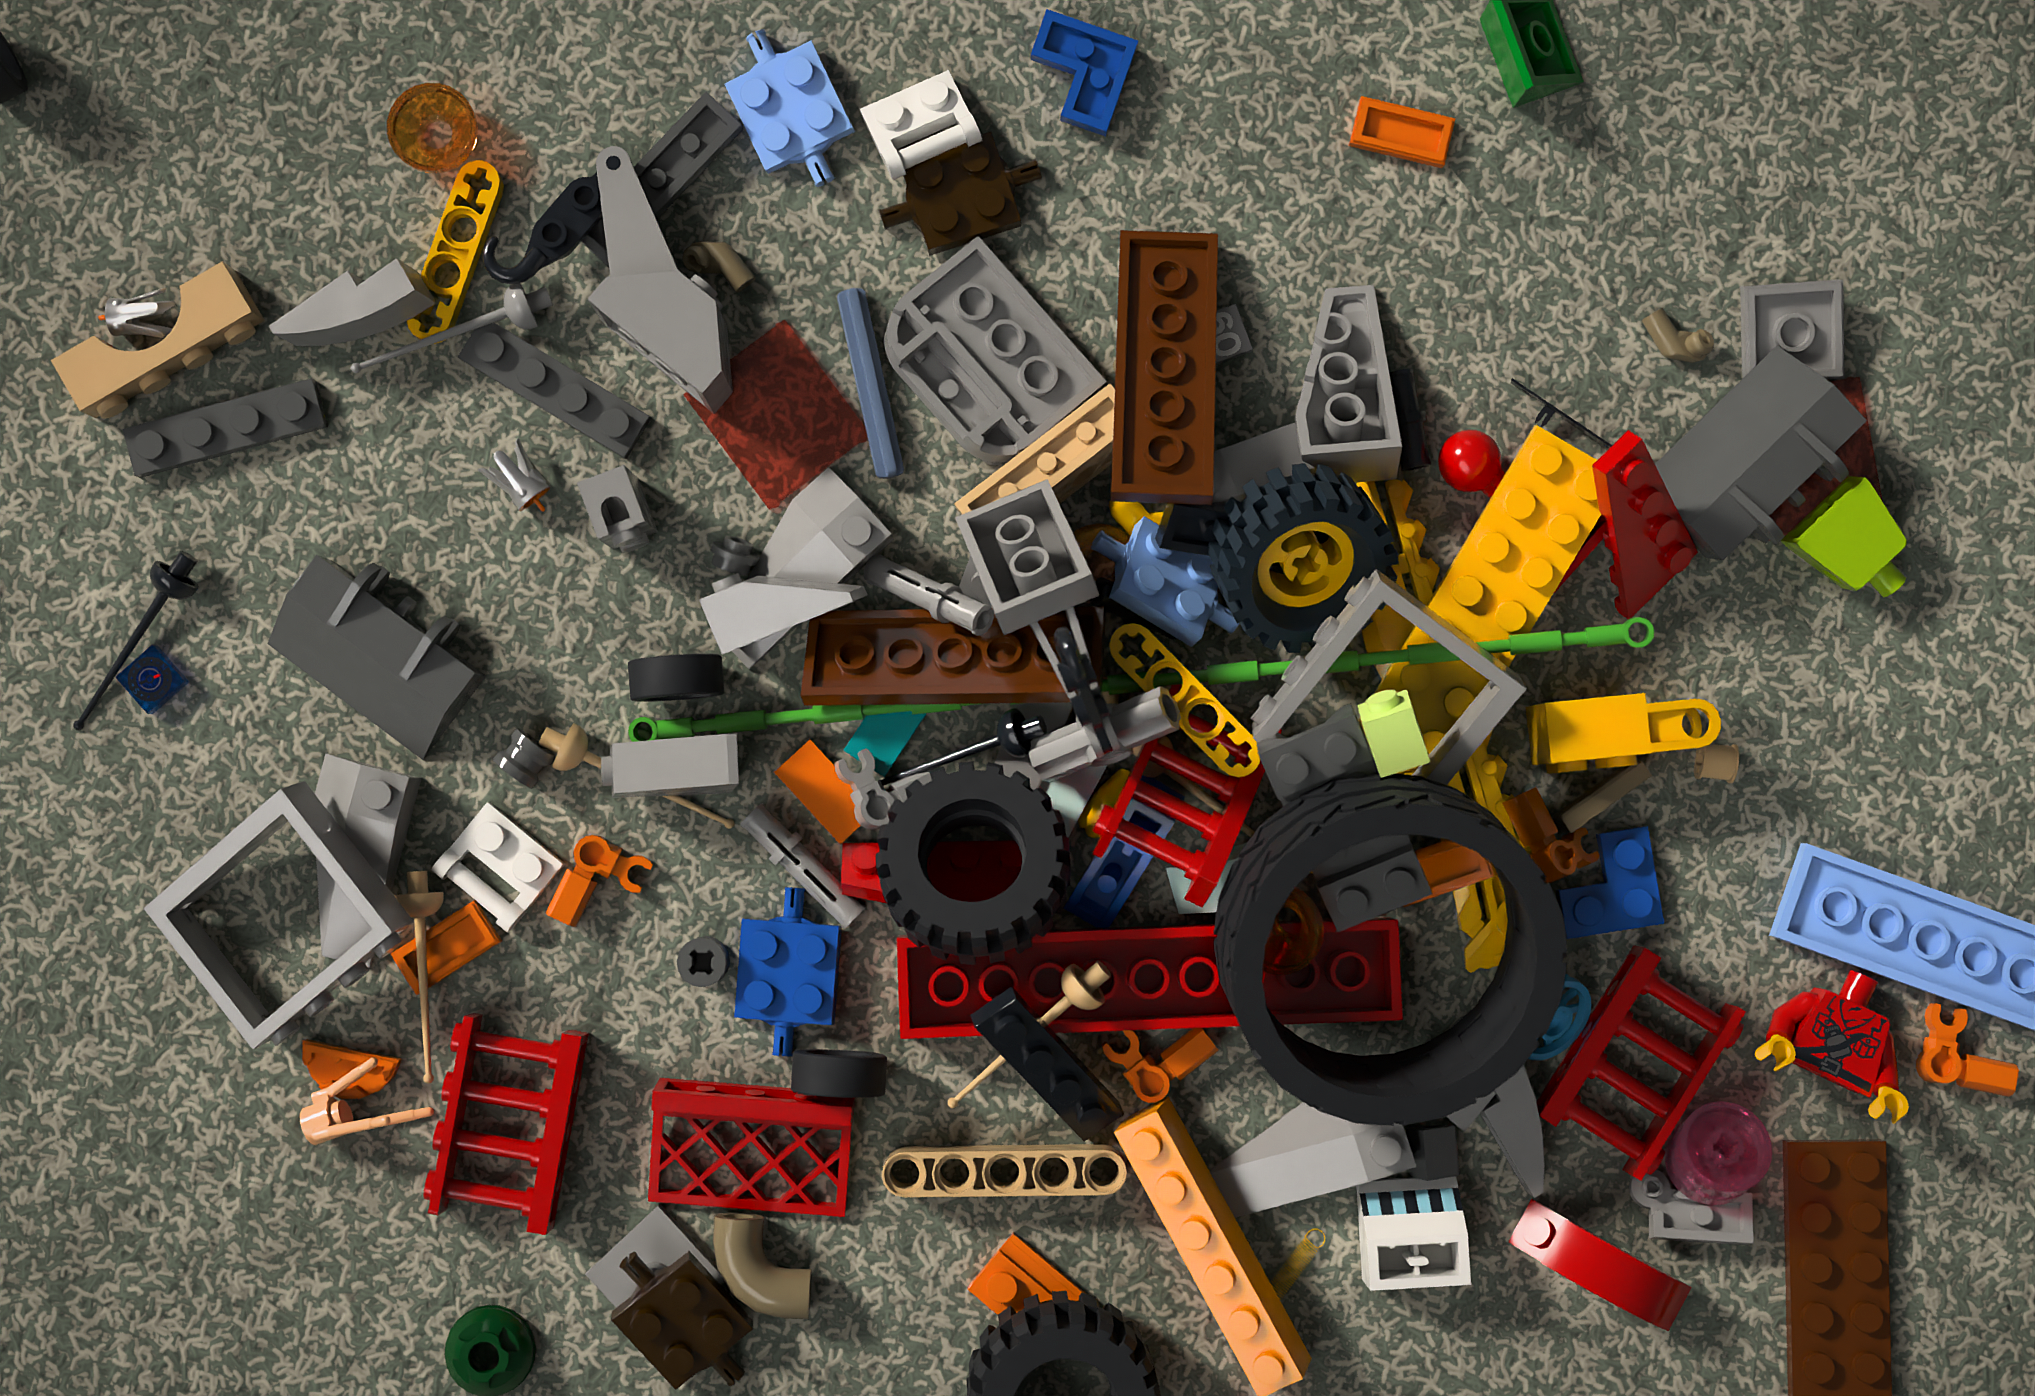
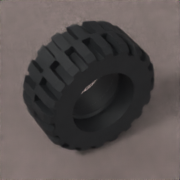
M973 761L959 762V771L946 774L944 766L930 771V782L922 785L916 779L905 788L907 799L904 803L900 800H894L887 811L889 824L881 825L877 841L880 850L876 854V869L890 914L897 926L903 927L906 930L909 940L918 947L924 944L929 946L932 955L943 960H947L949 954L959 956L960 964L976 965V957L989 956L991 964L1005 960L1004 952L1015 948L1018 954L1032 947L1031 938L1034 935L1038 934L1044 937L1053 927L1052 917L1055 913L1062 912L1067 900L1066 889L1070 886L1069 838L1066 836L1065 822L1060 811L1052 809L1051 797L1042 787L1033 790L1030 786L1029 777L1018 771H1015L1011 778L1004 775L1003 765L990 762L987 763L986 771L975 770ZM967 826H988L1004 832L1018 844L1021 851L1022 867L1019 876L1007 890L988 900L964 902L943 895L930 882L927 874V859L936 844L949 833Z
M1052 1291L1053 1300L1040 1302L1038 1294L1024 1298V1309L1018 1312L1009 1306L998 1315L999 1326L997 1328L988 1325L979 1337L980 1349L972 1351L969 1361L967 1396H1015L1021 1381L1032 1370L1044 1363L1058 1359L1080 1360L1099 1369L1108 1379L1110 1386L1109 1396H1161L1153 1359L1148 1345L1143 1343L1139 1329L1132 1321H1123L1121 1310L1110 1303L1105 1304L1103 1309H1101L1097 1305L1096 1297L1085 1293L1079 1295L1078 1301L1068 1300L1067 1291Z

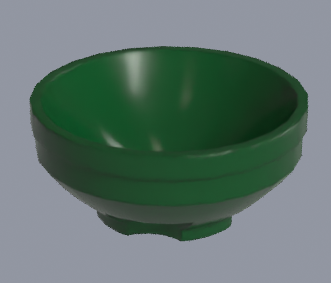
M490 1304L478 1306L467 1311L451 1328L445 1343L446 1367L458 1386L477 1396L503 1395L519 1386L533 1367L536 1355L533 1332L524 1318L510 1308ZM488 1342L496 1347L499 1353V1362L495 1368L481 1370L474 1365L471 1359V1351L475 1344Z

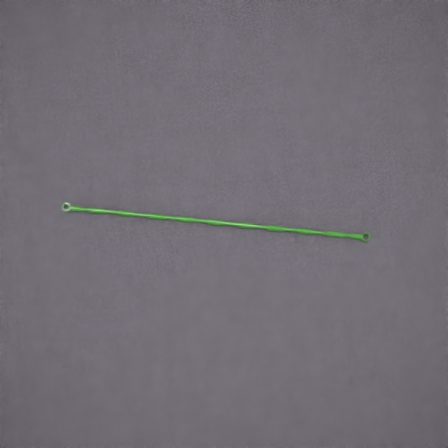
M1634 617L1626 620L1623 624L1585 627L1583 632L1561 634L1560 630L1515 634L1509 635L1508 639L1475 643L1489 653L1510 652V655L1562 650V646L1586 644L1587 648L1618 644L1641 648L1647 646L1653 640L1654 627L1649 620L1642 617ZM1634 623H1640L1646 629V636L1640 642H1634L1629 637V628ZM1438 642L1407 645V649L1363 654H1358L1357 650L1345 651L1339 655L1325 674L1357 671L1359 666L1409 662V665L1457 661L1460 658ZM1257 660L1215 664L1207 665V669L1189 672L1199 682H1208L1209 685L1259 680V676L1283 674L1292 661L1257 664ZM1148 671L1136 673L1143 679ZM1179 672L1157 673L1153 680L1154 689L1159 686L1183 683ZM1127 673L1107 675V679L1102 680V692L1109 691V695L1145 692ZM1010 703V705L1025 704V703ZM977 704L812 706V709L766 713V710L716 714L713 719L694 720L693 717L656 720L653 717L646 716L633 720L629 726L628 734L632 742L645 741L638 735V727L643 722L648 723L652 727L653 733L649 740L693 737L696 732L717 731L718 734L763 730L767 729L768 725L814 721V724L864 720V717L867 715L911 711L912 715L962 710V706Z

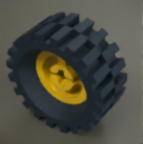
M1305 463L1292 464V475L1287 477L1283 476L1279 467L1267 471L1269 483L1258 487L1254 479L1243 485L1242 488L1247 497L1242 502H1239L1231 496L1223 506L1229 519L1226 521L1216 518L1212 531L1218 542H1209L1208 554L1213 562L1210 565L1213 577L1237 623H1240L1244 633L1253 640L1259 636L1263 646L1273 650L1276 649L1281 640L1287 653H1300L1303 642H1308L1312 649L1316 644L1313 641V637L1318 628L1329 616L1336 619L1348 605L1345 601L1348 591L1353 585L1356 587L1363 577L1368 579L1377 569L1396 583L1397 575L1391 565L1399 564L1398 552L1392 544L1395 540L1361 486L1357 487L1354 480L1343 472L1337 478L1329 466L1318 464L1315 475H1312ZM1313 531L1328 534V540L1320 544ZM1275 562H1279L1285 574L1270 570V566ZM1382 602L1377 609L1382 611L1386 603ZM1371 617L1361 628L1362 630H1364L1371 622H1373Z

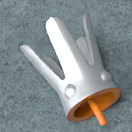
M164 287L131 299L109 298L105 307V315H100L98 318L99 320H106L108 330L113 336L141 334L165 338L172 328L139 322V319L163 314L166 310L176 306L173 301L135 303L165 292L166 288Z
M519 438L516 439V447L514 448L518 467L503 451H496L494 459L503 472L491 466L488 470L485 468L478 469L479 472L510 495L512 503L517 506L519 511L527 509L533 503L542 512L545 511V507L538 499L545 495L550 487L546 484V480L538 470L533 468Z

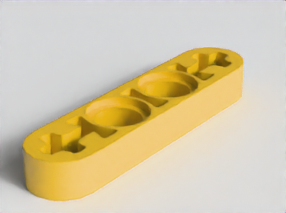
M475 160L468 162L461 167L456 176L421 273V278L429 290L442 298L452 300L449 306L441 301L439 302L436 315L442 320V324L440 327L432 326L428 333H424L425 326L419 322V317L421 314L430 315L434 305L407 320L409 330L419 340L454 327L503 194L504 184L502 177L493 165L486 161ZM482 173H486V179L492 184V187L489 191L481 189L475 202L479 208H485L483 214L480 215L470 207L459 206L462 199L471 205L474 189L468 184L471 178L479 179ZM464 217L473 219L477 226L473 239L464 243L453 240L451 229L454 222ZM445 263H454L460 269V279L457 284L450 288L437 286L434 278L438 267Z
M1134 623L1125 624L1118 628L1112 635L1109 645L1111 655L1116 663L1145 692L1154 689V676L1161 669L1172 668L1178 671L1182 676V688L1176 695L1171 697L1176 701L1181 715L1179 727L1228 775L1243 777L1254 772L1260 764V757L1258 755L1257 742L1253 739V736L1148 629ZM1126 634L1131 638H1135L1139 634L1142 635L1146 640L1142 643L1141 647L1151 659L1156 651H1159L1165 657L1153 664L1143 679L1136 673V670L1143 668L1144 665L1133 655L1128 656L1126 659L1120 655L1124 649L1120 640ZM1208 704L1216 710L1218 722L1210 732L1199 733L1189 725V712L1196 705ZM1227 722L1236 729L1227 735L1234 744L1239 746L1247 742L1252 748L1247 754L1252 762L1246 768L1239 763L1232 768L1228 766L1225 760L1230 754L1220 742L1215 751H1212L1206 745V742L1214 739L1222 732Z

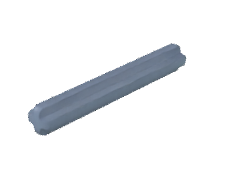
M851 288L838 293L837 300L875 473L879 479H889L903 474L904 466L866 294L861 288Z

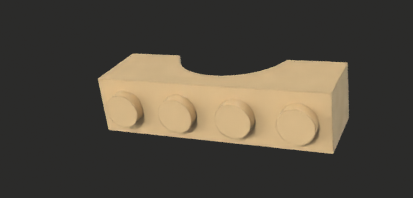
M222 261L180 285L181 308L178 320L171 332L162 341L150 348L139 351L118 350L109 343L92 336L52 359V364L79 411L94 418L99 416L102 419L113 417L123 412L128 407L127 400L143 391L144 394H151L166 387L171 382L169 377L171 374L184 367L190 370L209 362L213 358L211 351L227 342L230 345L239 344L252 337L256 332L254 326L265 320L236 270Z

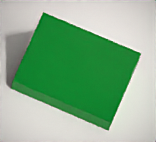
M1553 0L1489 1L1479 20L1513 108L1584 82Z

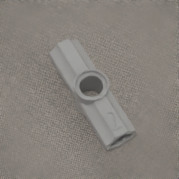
M1158 687L1120 704H1107L1110 712L1108 718L1120 748L1096 758L1084 727H1081L1076 716L1077 722L1031 741V748L1028 753L1032 767L1038 772L1042 781L1051 782L1088 766L1099 767L1122 761L1133 754L1132 748L1180 729L1179 720L1181 715L1176 701L1173 700L1168 689Z

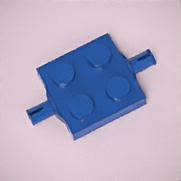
M785 887L783 916L770 920L744 918L741 922L734 1018L758 1019L774 1025L772 1055L793 1056L794 1027L804 1024H835L842 927L840 925L817 924L807 918H803L805 888Z

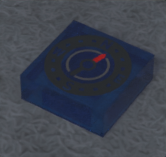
M151 645L116 676V679L147 714H154L189 683L186 677L157 645Z

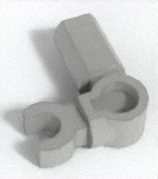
M867 748L857 753L862 763L860 773L850 771L844 758L835 763V772L842 782L849 784L853 790L850 796L855 805V819L862 827L871 830L879 829L881 825L889 823L887 811L894 800H900L904 803L907 799L906 787L916 779L922 785L927 784L931 781L930 771L939 768L936 767L890 784L889 792H886L881 781H876L873 776L875 759Z

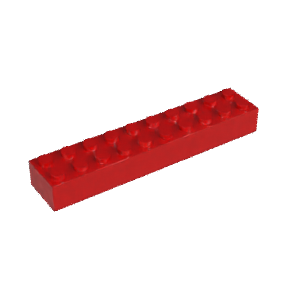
M1391 917L1372 918L1340 932H1337L1332 919L1274 921L1265 945L1262 973L1265 1001L1268 1009L1283 1025L1403 1020L1398 919ZM1215 924L1049 930L1044 937L1038 934L1034 935L1031 938L1032 947L1018 954L1015 948L1004 952L1005 960L991 964L989 956L976 957V965L960 964L959 956L949 954L947 960H943L933 956L929 946L924 944L918 947L908 939L907 935H899L897 937L900 1039L982 1036L974 1027L971 1014L1011 986L1042 1017L1065 996L1061 985L1064 970L1070 964H1076L1084 971H1087L1097 961L1102 962L1111 973V977L1099 986L1105 997V1002L1093 1010H1084L1072 1004L1048 1025L1055 1033L1235 1027L1240 1025L1218 977L1214 950V940L1217 938V935H1214Z

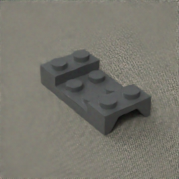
M1351 703L1341 707L1325 723L1287 739H1264L1256 743L1260 760L1283 807L1290 801L1300 799V795L1333 780L1370 773L1379 774L1372 751ZM1408 835L1381 836L1350 846L1320 863L1312 871L1337 932L1432 895L1428 879Z

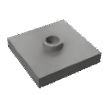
M1843 280L1740 286L1742 378L1777 345L1825 379L1845 378Z
M661 1204L651 1211L585 1273L616 1308L630 1298L637 1287L636 1283L619 1267L622 1260L626 1256L629 1259V1254L632 1252H636L641 1260L655 1272L658 1269L672 1265L690 1251L719 1284L723 1281L717 1270V1265Z

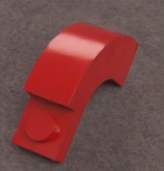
M1533 1199L1530 1200L1508 1243L1539 1260L1543 1265L1588 1291L1667 1331L1670 1330L1692 1288L1651 1263L1611 1244Z

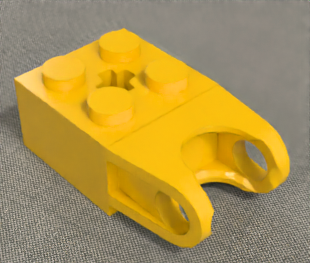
M1645 693L1550 702L1526 707L1532 765L1546 764L1547 774L1588 770L1587 760L1595 759L1596 769L1637 765L1636 755L1701 748L1710 745L1717 738L1721 730L1719 712L1713 704L1703 699L1646 703ZM1696 709L1704 712L1709 721L1708 730L1702 737H1700L1702 734V722L1700 714ZM1684 715L1688 717L1691 724L1688 735L1682 727Z

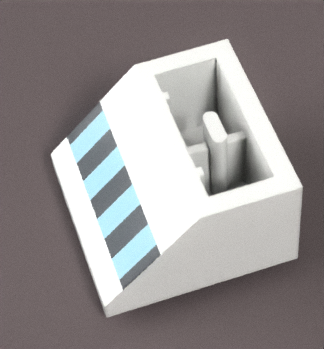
M1456 1176L1430 1181L1413 1177L1378 1179L1356 1186L1362 1280L1370 1291L1471 1285L1468 1232Z

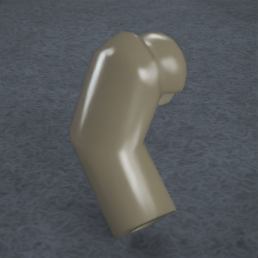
M695 242L683 252V264L689 271L723 274L737 293L741 292L756 279L732 246L727 243Z
M1663 308L1641 320L1660 353L1668 359L1694 363L1703 360L1713 350L1714 339L1708 331L1699 329L1696 332L1676 330Z

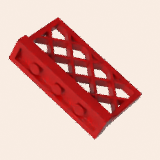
M659 1078L652 1091L651 1111H653L648 1201L845 1217L855 1098L804 1095L794 1093L791 1088ZM665 1116L685 1118L695 1129L696 1133L677 1147L664 1133ZM698 1119H706L710 1121L707 1124L703 1125ZM720 1121L734 1122L746 1135L728 1151L709 1132ZM748 1123H756L759 1125L756 1128L752 1129ZM770 1125L784 1126L795 1139L777 1155L758 1136ZM797 1127H806L808 1129L801 1133ZM819 1129L841 1130L840 1147L826 1159L808 1141V1138ZM701 1137L720 1157L702 1173L683 1154ZM749 1142H752L769 1161L751 1177L732 1158ZM801 1145L818 1166L798 1181L781 1161ZM663 1146L670 1153L664 1160H662ZM839 1159L838 1173L831 1167V1164ZM674 1160L693 1179L682 1190L660 1189L661 1172ZM724 1163L742 1182L731 1194L717 1193L706 1180ZM772 1168H775L791 1186L780 1198L766 1197L755 1184ZM824 1171L837 1186L836 1203L815 1201L804 1187ZM699 1185L704 1192L692 1190ZM748 1189L753 1196H746L741 1194ZM797 1193L803 1200H796L790 1198H792Z

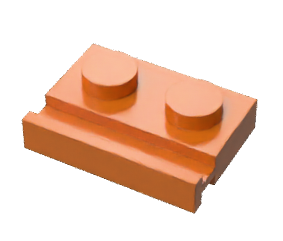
M1014 1232L967 1287V1290L997 1315L1009 1306L1013 1307L1016 1312L1024 1309L1023 1299L1038 1294L1040 1302L1053 1300L1052 1291H1067L1068 1300L1078 1301L1081 1293L1087 1294Z

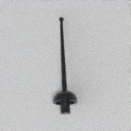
M180 551L171 565L161 561L154 562L150 570V579L158 594L79 720L73 723L75 730L83 729L84 721L167 599L183 600L190 598L196 593L199 585L188 577L198 562L196 558L184 551Z
M1017 708L1010 709L1000 717L996 736L880 781L884 786L1000 745L1008 754L1014 757L1029 756L1028 751L1031 748L1033 738L1047 733L1046 723L1041 715L1025 719L1020 710Z

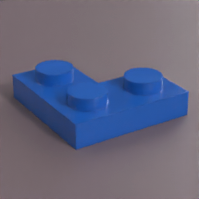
M1046 9L1030 60L1075 75L1060 116V121L1106 137L1138 47V40Z
M1648 826L1596 834L1604 882L1556 890L1558 904L1564 917L1566 939L1664 924Z

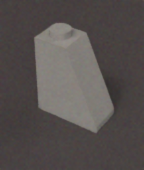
M737 734L613 743L610 748V756L601 757L602 786L612 787V798L731 793L739 784Z

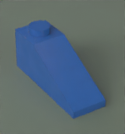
M1142 775L1140 780L1184 801L1185 796L1152 777ZM1131 798L1123 816V819L1164 839L1176 819ZM1113 837L1102 858L1095 855L1092 857L1063 909L1096 928H1109L1154 856Z

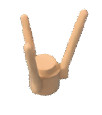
M372 1057L329 1087L313 1092L311 1094L313 1105L301 1110L300 1124L306 1139L311 1144L317 1145L349 1133L430 1117L434 1114V1109L431 1107L412 1109L353 1121V1114L348 1103L345 1100L337 1101L334 1099V1096L378 1065V1060Z

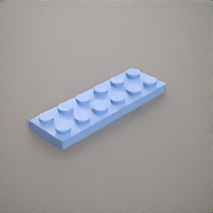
M1807 843L1800 844L1769 936L2035 1031V925Z

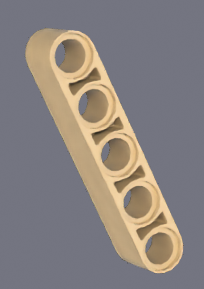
M1105 1144L904 1146L895 1149L889 1154L882 1171L883 1184L887 1190L900 1197L1109 1195L1121 1189L1127 1175L1125 1162L1120 1152L1114 1147ZM955 1158L965 1162L969 1169L966 1179L953 1183L943 1177L941 1166L949 1159ZM1007 1158L1014 1161L1019 1169L1017 1176L1009 1182H999L994 1179L990 1172V1167L996 1160ZM1049 1158H1060L1068 1166L1066 1176L1056 1182L1044 1179L1040 1174V1167L1043 1162ZM1098 1158H1111L1118 1166L1116 1174L1108 1181H1098L1089 1173L1090 1166ZM907 1159L914 1162L919 1170L918 1178L911 1183H901L896 1180L892 1175L891 1168L898 1160Z

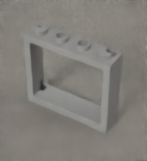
M1376 569L1368 579L1363 577L1356 587L1353 585L1345 597L1348 605L1336 619L1329 616L1321 624L1313 637V641L1316 644L1307 656L1303 658L1298 655L1289 664L1281 678L1285 683L1272 698L1270 695H1266L1259 702L1260 707L1251 717L1254 721L1251 724L1253 739L1256 742L1264 739H1287L1278 731L1380 604L1384 602L1490 680L1429 754L1430 763L1420 765L1412 774L1447 785L1524 693L1526 687L1520 675Z
M305 781L279 789L143 908L252 1049L269 1041L278 1046L287 1037L295 1034L300 1029L296 1023L299 1018L305 1013L309 1017H313L335 1000L330 993L340 984L347 988L362 978L369 971L365 963L374 955L382 959L399 947L398 944L402 942V939L398 935L414 923L413 919ZM289 821L372 930L270 1015L188 908Z

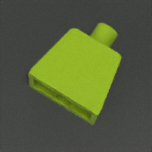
M1848 476L1781 540L1787 548L1843 589L1857 591L1869 582L1882 597H1887L1897 591L1906 581V577L1891 560L1906 547L1907 539L1872 484L1865 477Z

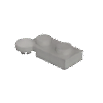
M1656 1170L1651 1175L1646 1173L1642 1181L1634 1177L1631 1178L1629 1184L1630 1196L1640 1207L1649 1209V1239L1733 1245L1753 1244L1752 1193L1670 1189L1668 1179L1659 1170Z

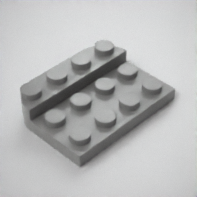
M979 236L923 279L897 302L890 316L883 340L888 360L896 373L968 453L993 466L1009 462L1089 400L1107 382Z

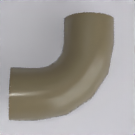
M720 1213L714 1215L713 1245L717 1270L732 1295L755 1312L784 1319H809L812 1270L783 1268L769 1261L763 1248L764 1217L751 1213Z

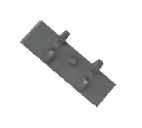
M1777 345L1691 428L1655 466L1696 549L1705 558L1724 560L1750 534L1763 543L1771 540L1777 545L1784 538V534L1769 515L1786 499L1792 505L1799 508L1806 499L1797 488L1813 473H1816L1826 481H1831L1835 477L1839 482H1842L1849 475V471L1834 452L1867 420L1834 384Z
M316 555L286 594L267 644L424 760L486 677L485 674L448 648L456 637L460 624L452 618L449 619L443 616L426 631L408 618L416 607L417 602L408 596L395 608L378 595L390 576V572L384 567L371 563L355 578L332 560Z

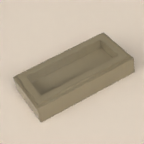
M1637 761V765L1621 766L1555 813L1553 821L1562 833H1573L1646 781L1652 774L1643 762Z

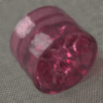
M1724 1101L1711 1102L1697 1108L1672 1132L1665 1147L1666 1170L1676 1188L1689 1199L1711 1206L1728 1204L1746 1193L1765 1176L1772 1159L1770 1136L1760 1119L1745 1107Z

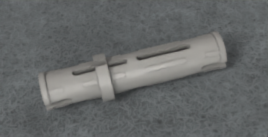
M881 554L872 556L865 565L863 577L867 580L868 584L882 588L905 601L928 610L931 617L941 623L951 621L972 631L975 635L986 633L992 625L994 610L991 609V606L964 595L962 589L952 583L940 584L916 571L887 559Z
M763 803L756 807L742 821L740 826L745 828L771 854L769 860L775 866L780 863L841 924L843 929L866 908L855 897L842 895L841 883L800 843L803 838L797 832L791 834L765 808ZM770 832L782 843L783 846H781V845L770 835ZM788 851H790V852L800 861V863L797 862V861L789 854ZM806 869H808V870L836 897V899H834V898L807 872Z

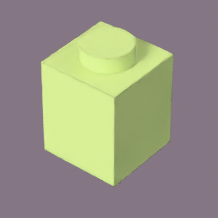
M1407 689L1400 692L1395 690L1380 691L1371 695L1366 703L1358 705L1361 722L1381 778L1430 763L1427 748Z

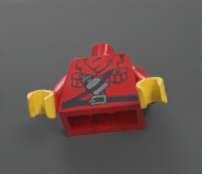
M1849 970L1839 995L1826 989L1814 987L1811 992H1801L1773 1011L1766 1034L1767 1042L1759 1046L1755 1051V1057L1761 1061L1770 1054H1773L1776 1058L1775 1072L1793 1063L1854 1093L1870 1098L1873 1092L1877 1098L1869 1105L1868 1112L1875 1119L1884 1113L1885 1106L1892 1113L1891 1121L1893 1124L1898 1122L1908 1112V1101L1899 1092L1894 1036L1889 1030L1890 1019L1867 1009L1878 984L1877 981L1856 971Z

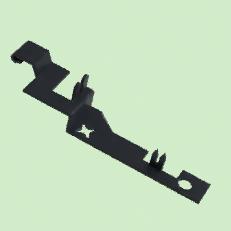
M1513 378L1511 379L1512 385L1532 399L1535 398L1545 405L1535 420V423L1539 422L1544 414L1547 413V416L1542 421L1541 428L1548 423L1556 412L1561 415L1562 419L1592 438L1605 450L1612 446Z

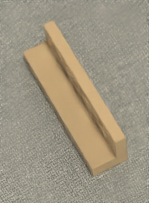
M1108 384L955 502L954 505L961 515L1047 479L1060 504L1110 466L1113 454L1114 387Z

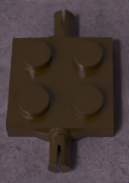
M992 132L981 134L982 141L969 147L967 143H964L905 169L906 175L903 177L906 184V202L879 209L884 228L886 230L887 228L912 220L917 229L922 233L929 256L968 244L977 236L984 239L1021 227V218L1015 203V187L1036 180H1042L1037 160L1034 159L1031 162L1008 168L1007 164L999 156Z
M690 1251L672 1265L658 1269L655 1272L641 1260L636 1252L630 1253L629 1259L626 1256L619 1267L636 1283L637 1287L630 1298L612 1311L611 1321L675 1390L699 1371L709 1367H713L727 1382L728 1386H733L735 1379L737 1382L740 1381L745 1371L732 1359L728 1351L731 1346L753 1330V1320Z

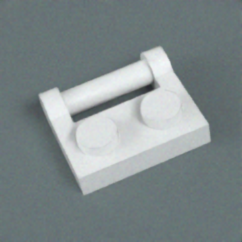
M949 70L860 109L864 122L892 180L906 175L905 169L964 143H967L969 147L982 141L975 119L970 114ZM957 123V125L954 126V127H952V128H949V129H947V130H945V131H942V132H940V133H938V134H936V135H933V136H931V137H929V138H927V139H924V140H922V141H920V142H917V143H915V144H913V145H911V146H908V147H906V148H904V149H902V150L897 151V149H899V148H901V147H904V146H906V145H908V144H910V143H913V142H915V141H917V140H919V139H922V138H924V137H926V136H929V135H931V134H933V133H935V132H938V131H940V130H942V129H944V128H947V127H949V126L954 125V124Z
M487 802L451 847L436 861L431 870L443 880L447 877L498 918L496 924L508 933L561 871L565 863L494 804ZM469 851L520 892L512 903H509L461 863V860Z

